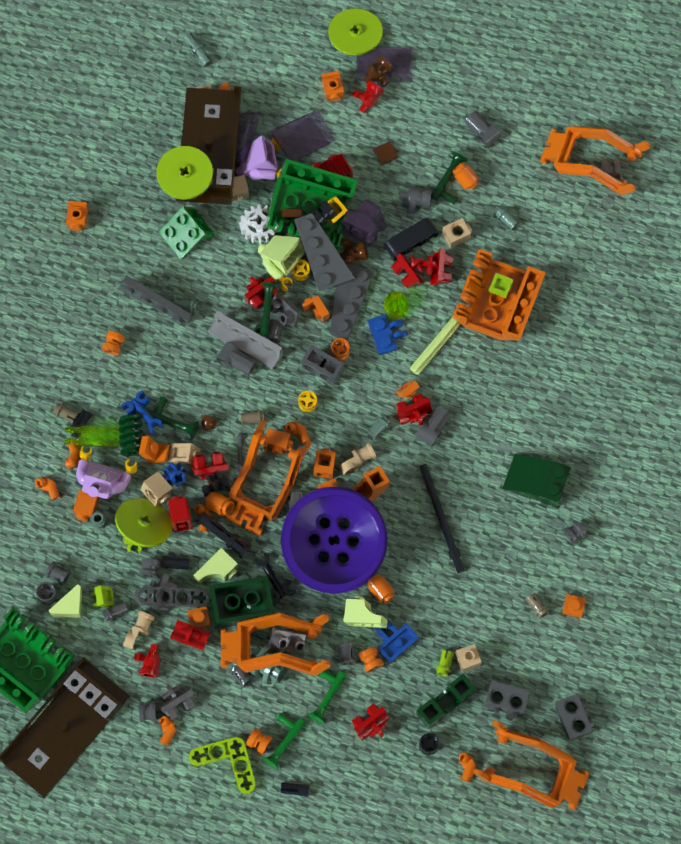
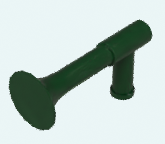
M451 151L453 156L452 162L432 192L431 198L437 201L439 197H442L454 205L458 197L449 194L444 189L453 174L452 170L460 163L468 161L461 154Z
M261 282L260 284L263 285L265 290L264 309L261 324L255 326V331L260 333L261 336H268L272 296L275 288L280 285Z
M159 398L160 400L154 412L147 410L154 419H160L162 424L183 430L190 435V440L194 439L199 422L186 424L162 415L163 408L168 401L166 398Z

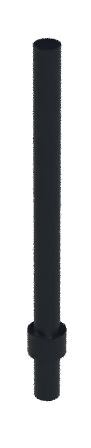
M423 464L420 466V470L445 537L450 560H453L457 573H462L465 570L460 559V550L456 548L427 464Z

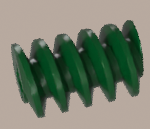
M130 414L120 417L118 424L121 426L119 427V433H121L119 436L121 440L120 447L122 448L120 451L121 455L126 457L140 455L139 442H141L142 437H138V435L143 434V430H138V428L142 427L143 424L137 421L141 420L142 416Z

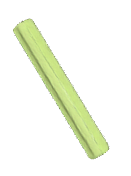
M451 318L412 364L410 370L414 374H420L461 324Z

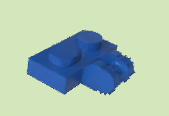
M386 315L367 320L379 356L396 351L395 340L408 335L406 330L394 334L391 332V329L404 325L402 319L393 321L390 324Z
M388 620L387 628L393 633L391 637L388 638L380 628H377L375 631L384 641L377 650L391 664L417 642L419 636L407 623L397 630Z

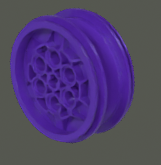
M324 487L306 494L290 509L282 527L281 548L288 568L304 585L324 593H344L364 585L377 573L387 551V529L377 507L364 495L344 487ZM322 518L330 520V526L326 529L321 528L319 525V521ZM341 519L349 520L350 526L348 529L343 530L339 527ZM310 535H318L320 537L319 544L311 545L309 543ZM336 535L339 537V544L332 546L329 544L328 538ZM350 536L358 537L359 544L356 547H351L348 544ZM322 551L327 552L329 555V560L325 563L318 560V554ZM341 552L347 553L349 557L348 561L344 564L340 563L337 559L338 554Z

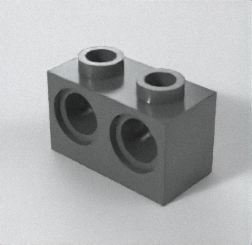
M312 345L301 360L303 369L333 386L336 385L344 372L343 362Z
M491 680L485 706L488 707V711L494 713L504 711L507 712V716L512 718L523 717L530 691ZM493 694H500L502 701L494 702L491 696ZM518 699L522 705L515 708L511 705V700Z
M578 694L555 702V709L569 742L592 733L594 724L591 717H587L585 713L587 708L583 698H579ZM574 704L577 709L576 712H569L566 709V705ZM574 723H582L584 730H575Z

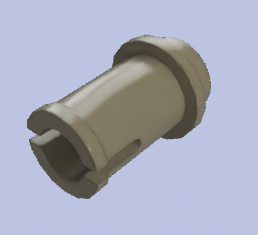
M57 403L53 410L56 417L60 416L72 424L76 416L78 417L79 415L78 412L64 406V403Z
M260 409L257 412L241 413L242 425L260 424L263 419L265 420L264 411H260Z
M534 592L532 593L533 596L529 595L525 601L534 610L536 617L543 618L549 613L548 606H545Z

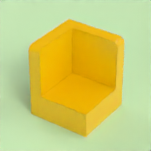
M336 196L327 201L337 214L334 218L327 220L332 224L348 210Z

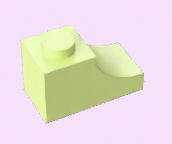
M221 548L194 574V579L199 584L211 578H221L224 581L229 578L231 580L238 573V563Z
M354 596L353 599H346L344 623L354 627L387 628L388 620L383 616L373 614L371 604L364 597Z

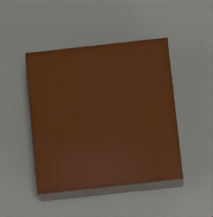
M390 141L373 148L381 166L398 159V155Z
M281 209L280 216L299 218L302 210Z

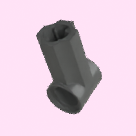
M473 111L465 119V123L476 134L478 141H482L485 148H488L501 138L497 127L489 124L478 111Z
M229 342L225 343L216 358L218 362L221 363L222 361L227 364V367H233L248 376L257 364L256 360L240 352L239 348Z
M437 406L428 421L424 422L420 427L416 437L433 446L436 438L440 437L441 431L450 419L451 414L446 409Z

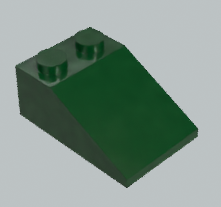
M514 454L502 489L557 508L571 467L551 460Z
M268 576L209 586L215 629L235 626L244 620L275 614Z

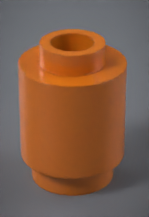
M462 162L452 170L455 179L465 190L467 188L471 190L477 186L479 177L468 164Z
M215 491L208 494L205 498L206 509L221 516H229L234 510L235 504L231 498Z
M379 574L367 582L368 589L379 603L384 602L387 604L394 598L395 590Z

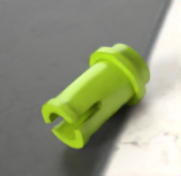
M442 650L439 666L436 667L437 674L440 676L448 677V674L451 673L450 666L454 653L451 651L446 653V650Z

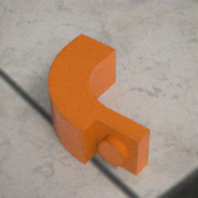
M378 466L363 474L362 480L351 489L364 495L372 502L388 488L390 481L382 467Z

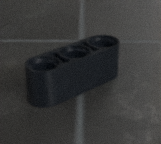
M427 217L388 239L384 243V247L392 259L396 261L398 254L407 255L413 251V248L426 244L432 237L436 238L439 232Z

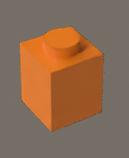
M79 489L73 509L77 519L88 522L91 515L96 512L100 498L98 496L91 497L88 493Z

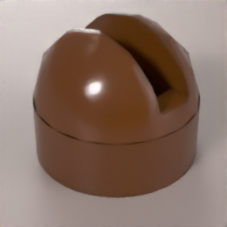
M204 415L201 424L204 429L212 430L215 428L218 420Z

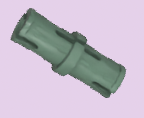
M192 32L187 33L183 37V41L190 48L191 54L196 56L204 68L213 62L205 51L204 45L198 42Z

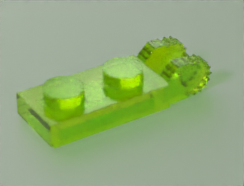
M93 426L65 427V432L80 433V439L67 438L64 444L88 447H119V428Z

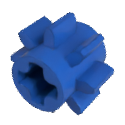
M171 462L170 465L164 468V475L162 476L170 486L174 483L179 487L180 484L186 481L185 475L188 472L183 469L184 466L178 463L175 465Z

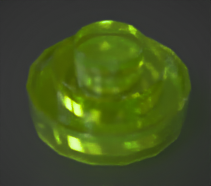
M400 291L388 293L384 300V309L388 317L391 319H401L406 316L409 308L407 297Z

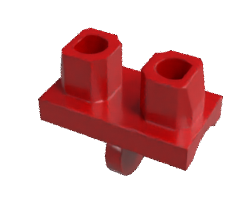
M440 248L439 252L433 253V256H428V261L422 262V268L427 269V275H431L430 285L436 286L439 283L448 284L451 281L452 274L444 271V267L449 268L452 265L453 256L446 254V249Z
M401 253L396 256L398 260L393 263L391 268L397 275L406 270L408 275L401 280L404 286L409 289L416 284L421 285L424 283L415 271L416 269L419 273L424 271L422 268L424 260L422 258L416 260L413 255L409 258L412 262L410 264L405 256H402Z
M251 276L249 278L251 284L246 286L249 292L244 295L247 304L251 303L256 309L264 305L261 295L265 293V290L260 283H275V279L272 276L265 281L262 277L255 279ZM277 287L273 292L272 299L274 298L275 293L279 292Z
M420 393L413 397V404L407 405L406 401L397 403V414L400 424L417 422L419 426L423 425L422 419L428 417L427 414L432 413L430 399L428 397L425 398Z
M217 451L211 453L212 462L206 463L204 455H194L193 465L190 466L191 472H194V475H200L201 480H207L205 477L207 474L213 475L217 470H229V466L224 460L223 453Z
M177 620L170 639L204 651L210 632Z
M372 704L366 710L369 715L366 720L361 716H357L352 720L354 729L361 741L368 736L372 738L376 734L382 738L384 736L382 730L387 726L385 722L389 720L383 707L379 708L377 705Z

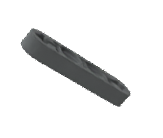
M141 587L134 594L136 602L140 605L203 607L210 601V595L204 589ZM145 591V594H153V598H146L144 600L143 597H140V594ZM161 591L167 594L165 602L159 600L158 595ZM179 592H183L186 595L184 603H180L177 599ZM201 595V597H204L203 601L191 600V596Z

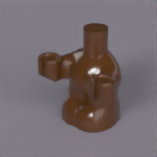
M381 54L378 60L367 68L368 75L364 80L368 82L377 79L385 87L389 81L384 74L394 67Z
M349 237L342 238L345 250L343 253H339V255L345 260L346 264L359 260H368V251L364 241L352 246Z

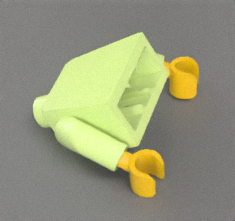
M293 234L292 236H274L268 244L262 243L258 248V253L261 254L264 267L276 281L279 280L281 282V289L284 292L288 291L287 286L284 284H289L292 287L293 282L291 278H284L283 275L287 276L305 253L301 239Z

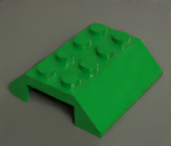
M285 159L267 214L266 228L274 230L277 223L276 231L281 232L284 226L283 223H287V234L292 236L294 231V236L300 238L294 221L297 218L281 217L280 210L299 209L302 210L300 216L302 217L311 214V211L315 208L318 209L321 203L335 196L347 209L350 199L353 198L358 180ZM346 213L335 223L330 224L327 221L325 225L321 226L335 249L339 248L343 234L340 233Z
M13 607L4 616L5 622L0 627V693L24 713H27L44 699L64 675L75 655L69 650L64 653L66 650L64 646L59 647L56 653L52 654L51 651L55 646L56 640L51 638L39 626L35 627L36 624L34 622H30L23 631L21 627L26 616L24 614L20 615L21 612Z

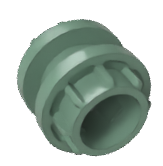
M269 644L266 646L259 645L251 653V659L275 654V649H272ZM278 665L251 671V674L256 677L263 674V682L279 684L284 680L290 668Z

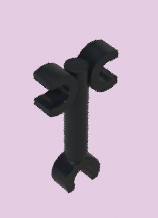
M219 470L213 475L207 474L205 477L208 485L201 487L204 497L214 491L218 492L230 488L227 478L222 479Z
M264 553L266 561L261 563L258 558H255V563L263 568L275 590H271V594L276 596V599L273 600V605H276L285 596L294 595L296 590H286V587L291 584L290 580L285 581L283 586H281L269 565V555Z

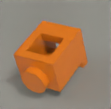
M340 71L321 74L326 101L336 102L344 97V89Z
M68 201L67 228H70L72 231L86 229L89 209L87 202Z
M273 429L267 430L266 437L268 438L263 446L265 452L271 449L273 453L282 454V452L287 453V451L292 449L293 440H290V433Z
M328 448L316 450L314 477L333 479L336 452H332ZM327 461L329 465L323 466L321 463Z

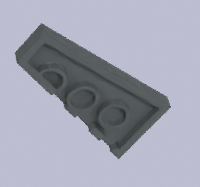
M312 213L294 219L319 291L355 279Z
M353 264L346 265L355 279L343 282L335 287L330 329L331 335L345 340L349 339L374 275L373 271Z
M127 275L118 289L155 308L158 312L169 315L178 324H186L192 315Z

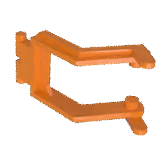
M573 126L567 127L565 133H558V130L551 129L546 143L550 147L544 148L540 163L547 164V161H553L554 167L559 174L590 176L620 195L636 190L635 185L628 184L623 179L618 181L594 165L568 163L575 141L578 138L604 140L627 154V159L630 161H636V158H641L642 151L650 149V143L641 142L633 145L606 128Z
M264 419L253 433L245 463L229 492V498L236 504L233 514L225 518V520L240 527L243 521H246L245 529L259 536L263 532L260 526L264 518L271 521L278 518L295 485L302 460L312 445V442L308 440L304 448L298 447L297 450H290L288 458L292 459L286 482L274 505L267 507L244 496L241 489L255 464L260 445L264 446L268 438L263 435V429L267 423Z
M279 612L237 623L236 631L229 632L223 629L221 630V648L226 649L221 650V668H228L229 663L235 662L246 673L281 665L317 676L330 667V661L323 660L319 663L315 659L307 661L282 652L251 659L250 634L252 631L279 625L305 633L308 639H316L317 635L322 632L321 626L329 621V615L322 614L311 622H307Z
M493 721L492 725L498 729L495 732L498 736L497 742L506 745L509 740L537 748L558 759L560 769L551 792L548 794H544L525 783L496 775V770L488 766L485 771L474 769L473 774L484 782L520 792L549 808L560 806L562 800L569 803L568 808L576 810L581 797V793L577 790L578 788L584 789L589 772L582 770L580 773L574 770L577 761L573 759V756L544 740L511 731L502 723Z

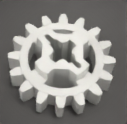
M259 204L257 209L251 206V211L245 210V216L241 215L240 217L241 234L245 235L246 240L251 238L252 243L256 240L259 241V244H262V240L268 243L269 237L273 238L275 233H279L276 231L277 223L274 230L266 228L269 211L267 205L261 208Z

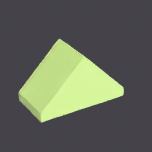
M77 584L49 610L50 614L53 617L81 618V587Z

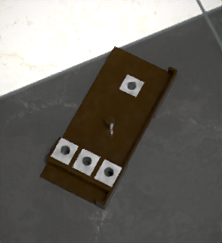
M234 86V91L186 88L181 146L194 147L204 152L211 161L213 178L208 189L200 196L187 200L176 199V201L232 205L242 86ZM213 109L216 113L212 115L209 114V111ZM188 170L181 171L182 176L184 174L188 175Z
M83 657L0 754V761L45 798L130 696ZM78 681V685L73 687L72 683ZM88 694H94L93 698L87 699ZM104 706L109 707L107 711H102V708ZM37 755H41L43 758L39 763L35 761Z

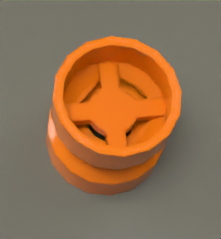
M108 331L106 335L107 340L103 343L101 350L105 353L119 356L120 346L124 343L125 336L115 331Z
M337 338L331 344V356L339 361L346 360L350 354V345L347 340Z
M376 646L358 654L360 660L366 663L364 666L366 673L372 672V668L376 666L378 669L384 666L382 659L377 658L378 650Z
M255 728L249 736L246 745L250 748H256L259 753L264 755L267 751L266 747L268 744H271L273 737L264 735L260 729Z

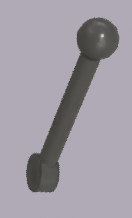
M238 434V435H237V440H238V466L236 467V470H237V472H239V473H240V471H241V469H242V467H243V466H242V441L244 440V435H243V434Z

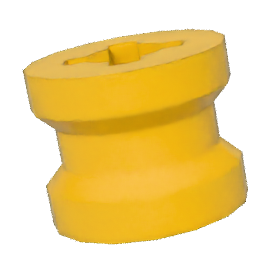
M299 260L291 270L292 277L297 281H305L310 276V266L305 260Z
M303 391L298 397L299 408L304 412L314 411L317 407L316 394L312 391Z

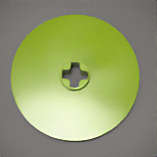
M347 9L338 13L331 20L328 36L331 44L338 51L348 55H363L373 51L380 44L383 36V27L380 20L373 13L363 9Z
M180 146L169 150L161 157L157 165L156 176L161 189L166 194L176 199L187 200L200 196L208 189L213 178V168L210 159L204 152L194 147ZM188 170V175L184 174L182 176L181 171Z
M129 499L119 506L115 515V523L121 535L138 546L156 547L162 545L168 540L172 532L171 518L167 511L160 505L155 507L148 499Z

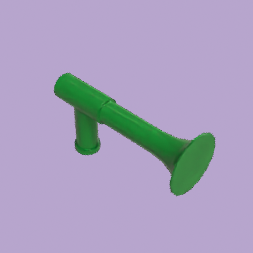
M325 670L317 675L332 682L319 707L314 712L307 713L309 718L319 724H325L323 721L324 712L347 676L341 671L338 672L337 676Z
M280 713L276 720L289 727L290 730L273 754L269 757H262V760L275 770H279L277 763L282 753L306 724L301 718H298L294 723L284 716L283 713Z

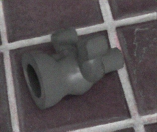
M410 186L408 192L400 191L399 198L407 199L409 203L407 213H414L416 205L429 208L431 190H420L416 186Z

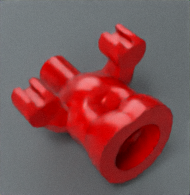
M371 81L367 82V89L364 93L355 90L352 96L362 101L363 104L359 111L364 114L369 107H372L378 101V97L384 92L383 88Z
M151 644L147 655L139 652L135 653L134 660L143 662L139 675L152 678L159 677L160 655L158 653V644Z

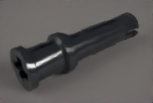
M205 511L197 520V522L224 541L228 549L231 548L238 553L241 559L252 546L250 543L247 544L240 539L237 533L232 534L206 514Z

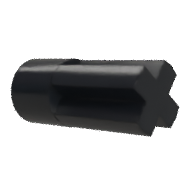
M82 409L68 432L78 437L91 418V413Z
M162 556L161 567L189 570L190 558Z
M282 782L280 793L308 797L310 785Z

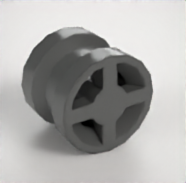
M578 521L573 522L570 528L566 527L563 529L565 536L572 545H576L578 540L587 537L586 531Z
M143 558L141 561L143 566L139 571V575L157 579L159 576L157 571L161 566V562Z
M156 701L150 704L139 703L140 722H145V720L154 722L157 720Z

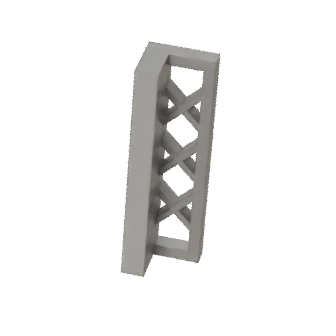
M217 311L214 315L215 321L208 333L225 343L229 342L235 345L244 354L274 369L283 355L282 347Z

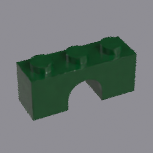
M463 673L450 683L441 694L434 699L431 698L418 708L416 715L429 730L472 696L476 688Z

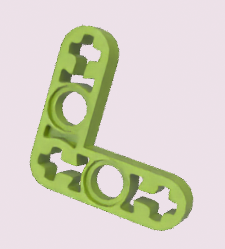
M229 738L197 747L190 751L189 761L196 767L230 758L239 791L243 794H251L255 790L256 783L245 743L241 738ZM237 741L238 744H242L239 747L240 754L245 753V756L233 759V756L237 755L235 749H231V747L234 745L233 742ZM214 747L222 748L223 754L220 757H214L211 754ZM208 749V755L211 760H207L206 756L202 757L201 762L198 763L196 760H192L196 752L203 755L206 754L204 750ZM243 760L247 763L246 770L238 771L236 769L238 761ZM250 772L251 775L246 776L248 782H252L253 785H250V789L246 790L245 787H241L244 784L243 777L238 778V775H245Z

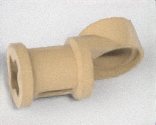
M367 443L365 447L357 451L353 450V458L342 463L340 469L344 476H348L347 473L353 470L357 471L363 462L371 458H377L371 444Z
M143 611L138 612L139 617L135 626H132V629L127 633L123 644L126 648L133 650L136 638L138 639L139 634L145 636L149 634L147 632L155 617Z

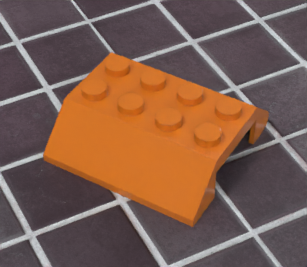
M479 249L473 265L481 270L482 274L477 270H470L462 290L463 293L460 295V298L468 303L469 307L463 303H457V309L454 310L452 318L465 328L499 340L520 341L546 272L530 266L527 267L526 271L492 259V253ZM496 273L514 279L507 298L489 292Z

